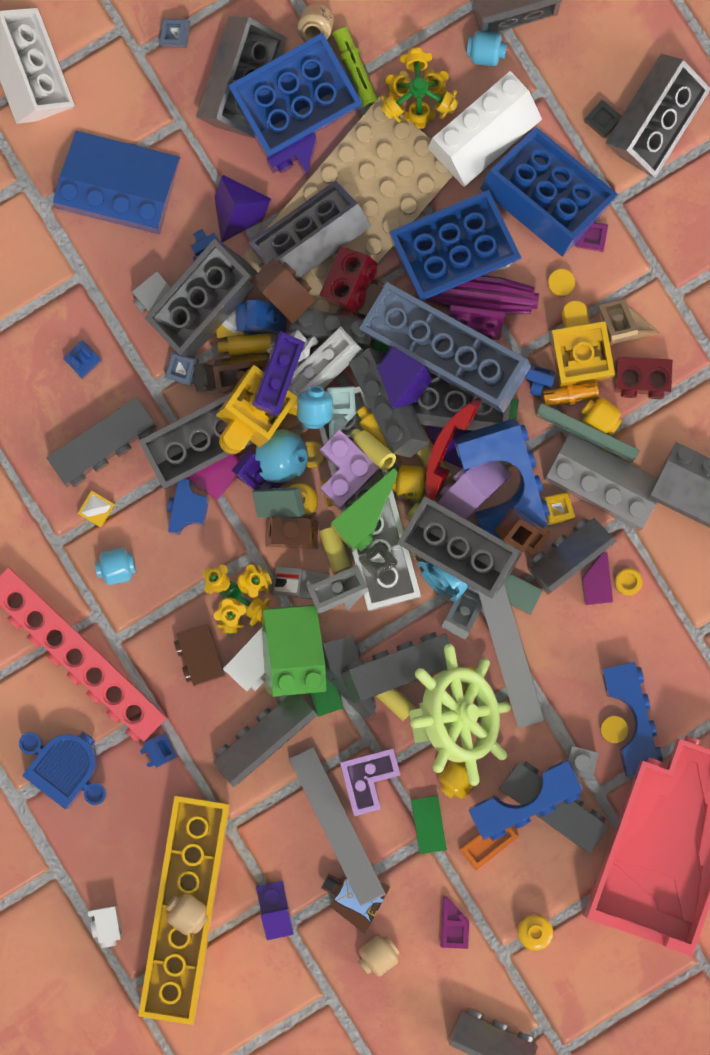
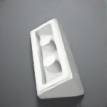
M340 326L295 370L288 390L298 397L301 392L307 390L310 386L325 388L353 359L362 353L363 349Z

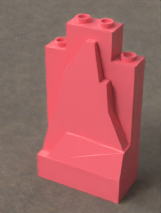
M685 736L684 740H676L667 769L663 768V762L648 757L647 762H639L608 853L603 858L583 916L592 921L617 928L692 957L710 908V749L700 746V740Z

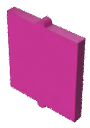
M231 454L187 478L197 485L198 490L203 489L218 501L237 476L231 470L241 458Z

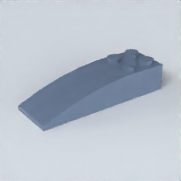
M388 282L359 328L362 332L389 348L393 346L425 365L427 371L469 395L481 399L482 402L502 413L505 412L531 368L526 358Z

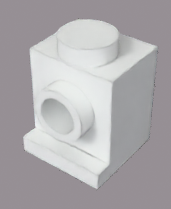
M117 905L88 911V916H94L95 921L91 922L93 938L98 937L101 948L116 946V940L123 938Z

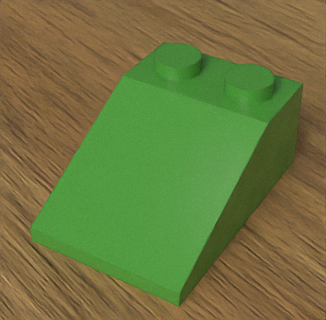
M392 469L331 522V528L352 552L357 548L361 552L373 542L371 536L376 530L397 479L398 472L395 469Z
M315 605L262 609L265 690L272 697L326 692L325 659L318 612Z

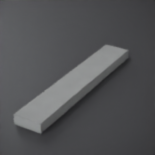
M505 584L502 585L493 599L478 591L517 726L522 728L542 722L544 717Z
M314 747L290 758L289 761L360 906L362 907L386 895Z

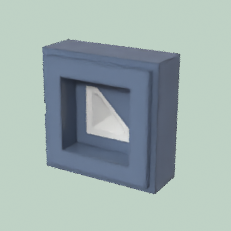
M163 19L159 45L162 47L187 48L191 21L187 19Z
M172 352L165 378L186 385H192L199 359L180 356L177 352Z

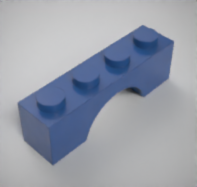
M635 662L602 669L601 674L607 697L616 698L624 702L631 709L635 719L634 734L631 740L620 749L625 776H633L636 774L639 762H647L648 757L663 762L660 747H655L653 737L657 736L655 723L653 720L649 721L647 710L651 709L647 693H642L640 683H644L641 667H636Z
M567 758L543 771V787L538 796L529 803L511 805L493 795L471 806L468 811L483 840L490 837L491 841H494L506 834L505 829L513 825L518 829L530 823L529 817L537 813L542 817L556 809L554 805L562 801L568 804L580 798L579 793L583 791V786Z

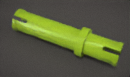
M342 27L332 33L341 52L339 57L347 66L362 101L363 108L371 106L379 99L374 92L360 59V49L355 47L348 27Z

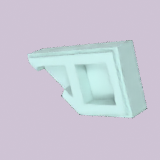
M354 386L327 388V392L333 398V414L329 422L330 439L339 430H342L356 415Z

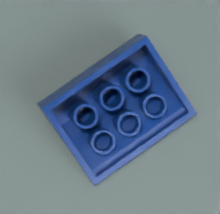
M323 33L228 85L266 159L311 133L319 132L362 106L360 98Z
M537 127L489 171L480 188L482 191L489 190L494 201L562 257L579 241L618 196L614 190Z
M76 131L59 177L53 204L56 209L160 235L180 157Z
M489 190L389 232L395 253L421 301L521 259V255Z

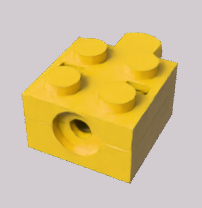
M580 301L569 302L564 306L561 313L564 328L552 330L550 333L559 388L571 384L578 385L613 379L615 371L606 321L590 324L585 304Z
M255 365L244 373L216 414L217 417L228 424L219 438V444L229 454L239 453L249 441L259 448L269 441L298 398L288 390L281 411L277 416L252 406L263 375V371Z

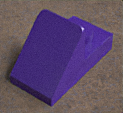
M314 132L267 158V164L272 173L276 171L283 173L294 166L292 162L297 161L307 178L317 143Z
M250 450L246 451L231 470L237 475L236 477L254 491L257 489L280 488L283 484L267 482L261 477L260 472L263 471L260 461H256L255 454Z
M283 881L256 886L266 939L271 940L294 935Z

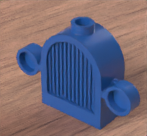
M82 731L79 736L60 735L49 741L45 747L42 745L40 736L36 733L28 732L21 736L19 740L21 751L25 754L38 755L22 776L62 808L68 809L82 791H84L85 800L91 805L103 803L107 796L106 789L102 784L90 783L97 769V755L92 746L95 740Z

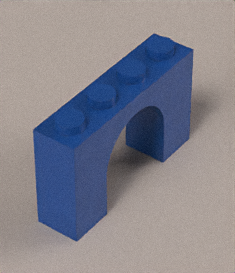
M516 418L453 437L458 458L464 470L492 461H506L516 466L520 473L519 487L508 501L474 512L478 527L503 540L495 531V528L511 507L519 509L528 518L542 527L548 526L546 516H549L550 512L546 500L541 501L539 491H543L539 475L534 476L532 467L536 466L532 450L527 451L525 441L529 440L525 425L520 426Z

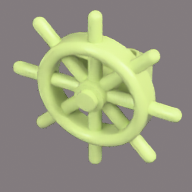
M447 644L444 646L447 670L439 672L433 678L422 668H418L415 671L416 678L426 687L423 702L419 703L420 709L409 711L410 725L413 730L415 743L431 741L434 748L439 752L433 764L434 772H442L447 760L459 763L465 762L468 781L470 785L476 786L480 781L476 764L477 759L484 757L489 751L499 760L507 758V752L496 740L500 727V713L509 712L511 704L507 701L498 703L491 686L484 679L490 665L487 658H482L479 661L475 671L469 668L458 667L455 648L452 644ZM461 683L468 687L464 695ZM449 684L451 686L452 697L445 691ZM475 698H476V701H477V703H478V706H476V705L473 703V701H474ZM478 717H481V726L477 723ZM471 733L477 737L474 744L472 743ZM458 735H460L462 748L455 743Z

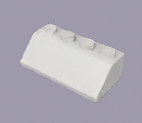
M38 8L0 11V82L16 124L36 122L75 106Z
M510 71L432 138L428 149L465 187L536 126L542 118L529 90Z

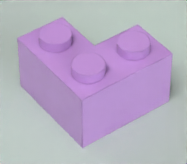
M339 430L320 449L321 453L338 469L321 487V492L341 510L379 472V467Z
M499 461L488 462L469 468V470L462 468L453 477L456 483L454 485L448 483L439 492L442 498L437 503L467 520L512 474Z
M394 749L340 763L354 816L380 810L374 782L400 776Z

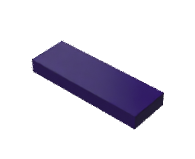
M282 331L277 334L252 406L274 416L279 415L304 347V341Z

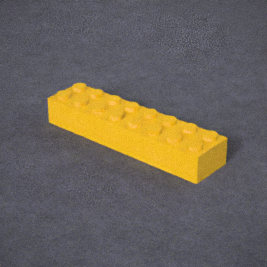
M178 795L174 796L139 1017L188 1025L195 1023L230 804ZM185 893H189L206 906L208 919L198 933L184 935L167 922L168 910L165 908L173 896L180 897Z

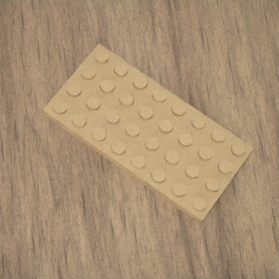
M379 97V100L374 102L267 229L336 180L359 204L371 225L361 236L353 239L343 247L367 254L379 264L393 248L389 232L416 221L452 179L453 175L428 149L432 139L416 128L412 122L405 121L402 114L400 115L401 122H398L394 117L389 119L383 114L381 105L384 102ZM250 247L243 255V258L259 272L264 265ZM337 253L332 254L316 268L311 269L301 277L312 288L308 293L316 300L309 309L337 314L341 307L329 304L319 296ZM360 264L354 267L353 272L359 268ZM349 288L343 292L342 297L348 293Z

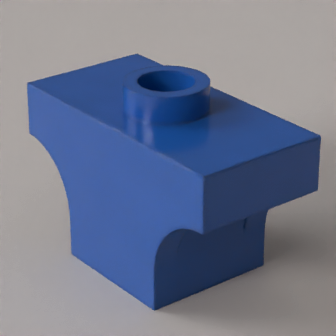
M256 299L247 300V303L240 304L237 307V331L248 334H278L280 331L286 333V317L272 303Z
M188 479L177 482L175 497L169 498L167 513H171L168 532L171 534L180 535L182 530L188 525L204 526L209 498L193 493L190 487L191 482Z

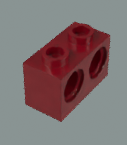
M340 246L319 296L329 304L357 313L359 307L365 301L366 290L370 281L376 276L378 263L367 254ZM360 264L359 268L353 272L354 267ZM349 288L348 293L342 297L343 292Z
M618 357L616 360L614 392L621 393V397L637 398V394H648L649 399H664V395L671 393L673 360ZM633 372L637 377V382L632 385L625 383L623 373ZM653 373L662 375L664 379L663 385H653L650 381V375Z

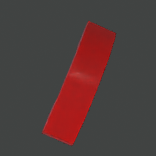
M475 398L465 405L449 420L439 434L432 448L427 466V498L434 500L442 490L450 471L441 467V463L457 428L465 430L472 423L482 401L481 399Z

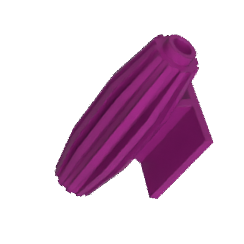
M482 275L430 297L425 301L450 308L449 316L492 340H500L505 315L531 314L532 309L538 308L539 293H535V287L503 277Z

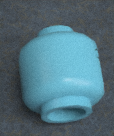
M477 30L474 36H469L467 57H471L473 64L495 67L499 63L500 58L505 59L507 43L502 42V36L499 32H482Z
M310 386L299 394L297 398V417L305 427L320 429L331 421L333 398L331 394L324 391V388Z
M123 547L102 551L99 556L100 561L95 562L97 577H103L107 585L129 582L132 579V574L136 573L132 552L128 553Z

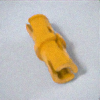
M596 381L542 390L544 404L547 406L565 403L573 405L577 401L599 398Z

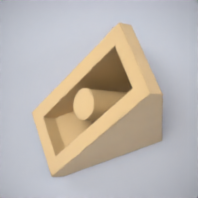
M625 299L599 305L602 322L606 321L610 346L660 334L658 330L629 307Z

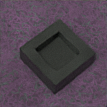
M601 100L585 118L584 122L601 137L605 138L617 125L622 116L604 100Z

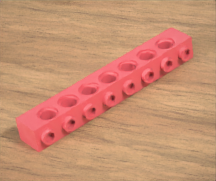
M7 568L0 575V610L3 607L10 614L7 619L17 629L23 626L30 633L27 638L37 648L41 645L49 651L47 657L57 667L61 664L69 670L66 675L77 686L80 683L85 685L89 689L86 694L97 705L100 701L109 708L106 711L109 717L116 723L121 720L128 726L126 733L136 742L140 739L146 742L168 717L12 569ZM20 593L23 597L22 605L19 608H12L9 603L10 597L13 594ZM34 612H40L43 616V621L38 627H32L29 623V617ZM53 631H60L63 636L62 642L57 646H52L49 642V635ZM79 649L82 653V660L80 663L72 665L68 660V655L72 650ZM93 668H99L102 672V679L98 683L93 684L88 679V673ZM115 686L119 687L122 691L121 699L117 702H111L107 696L109 689ZM133 705L139 706L142 711V715L137 721H131L127 716L128 709Z

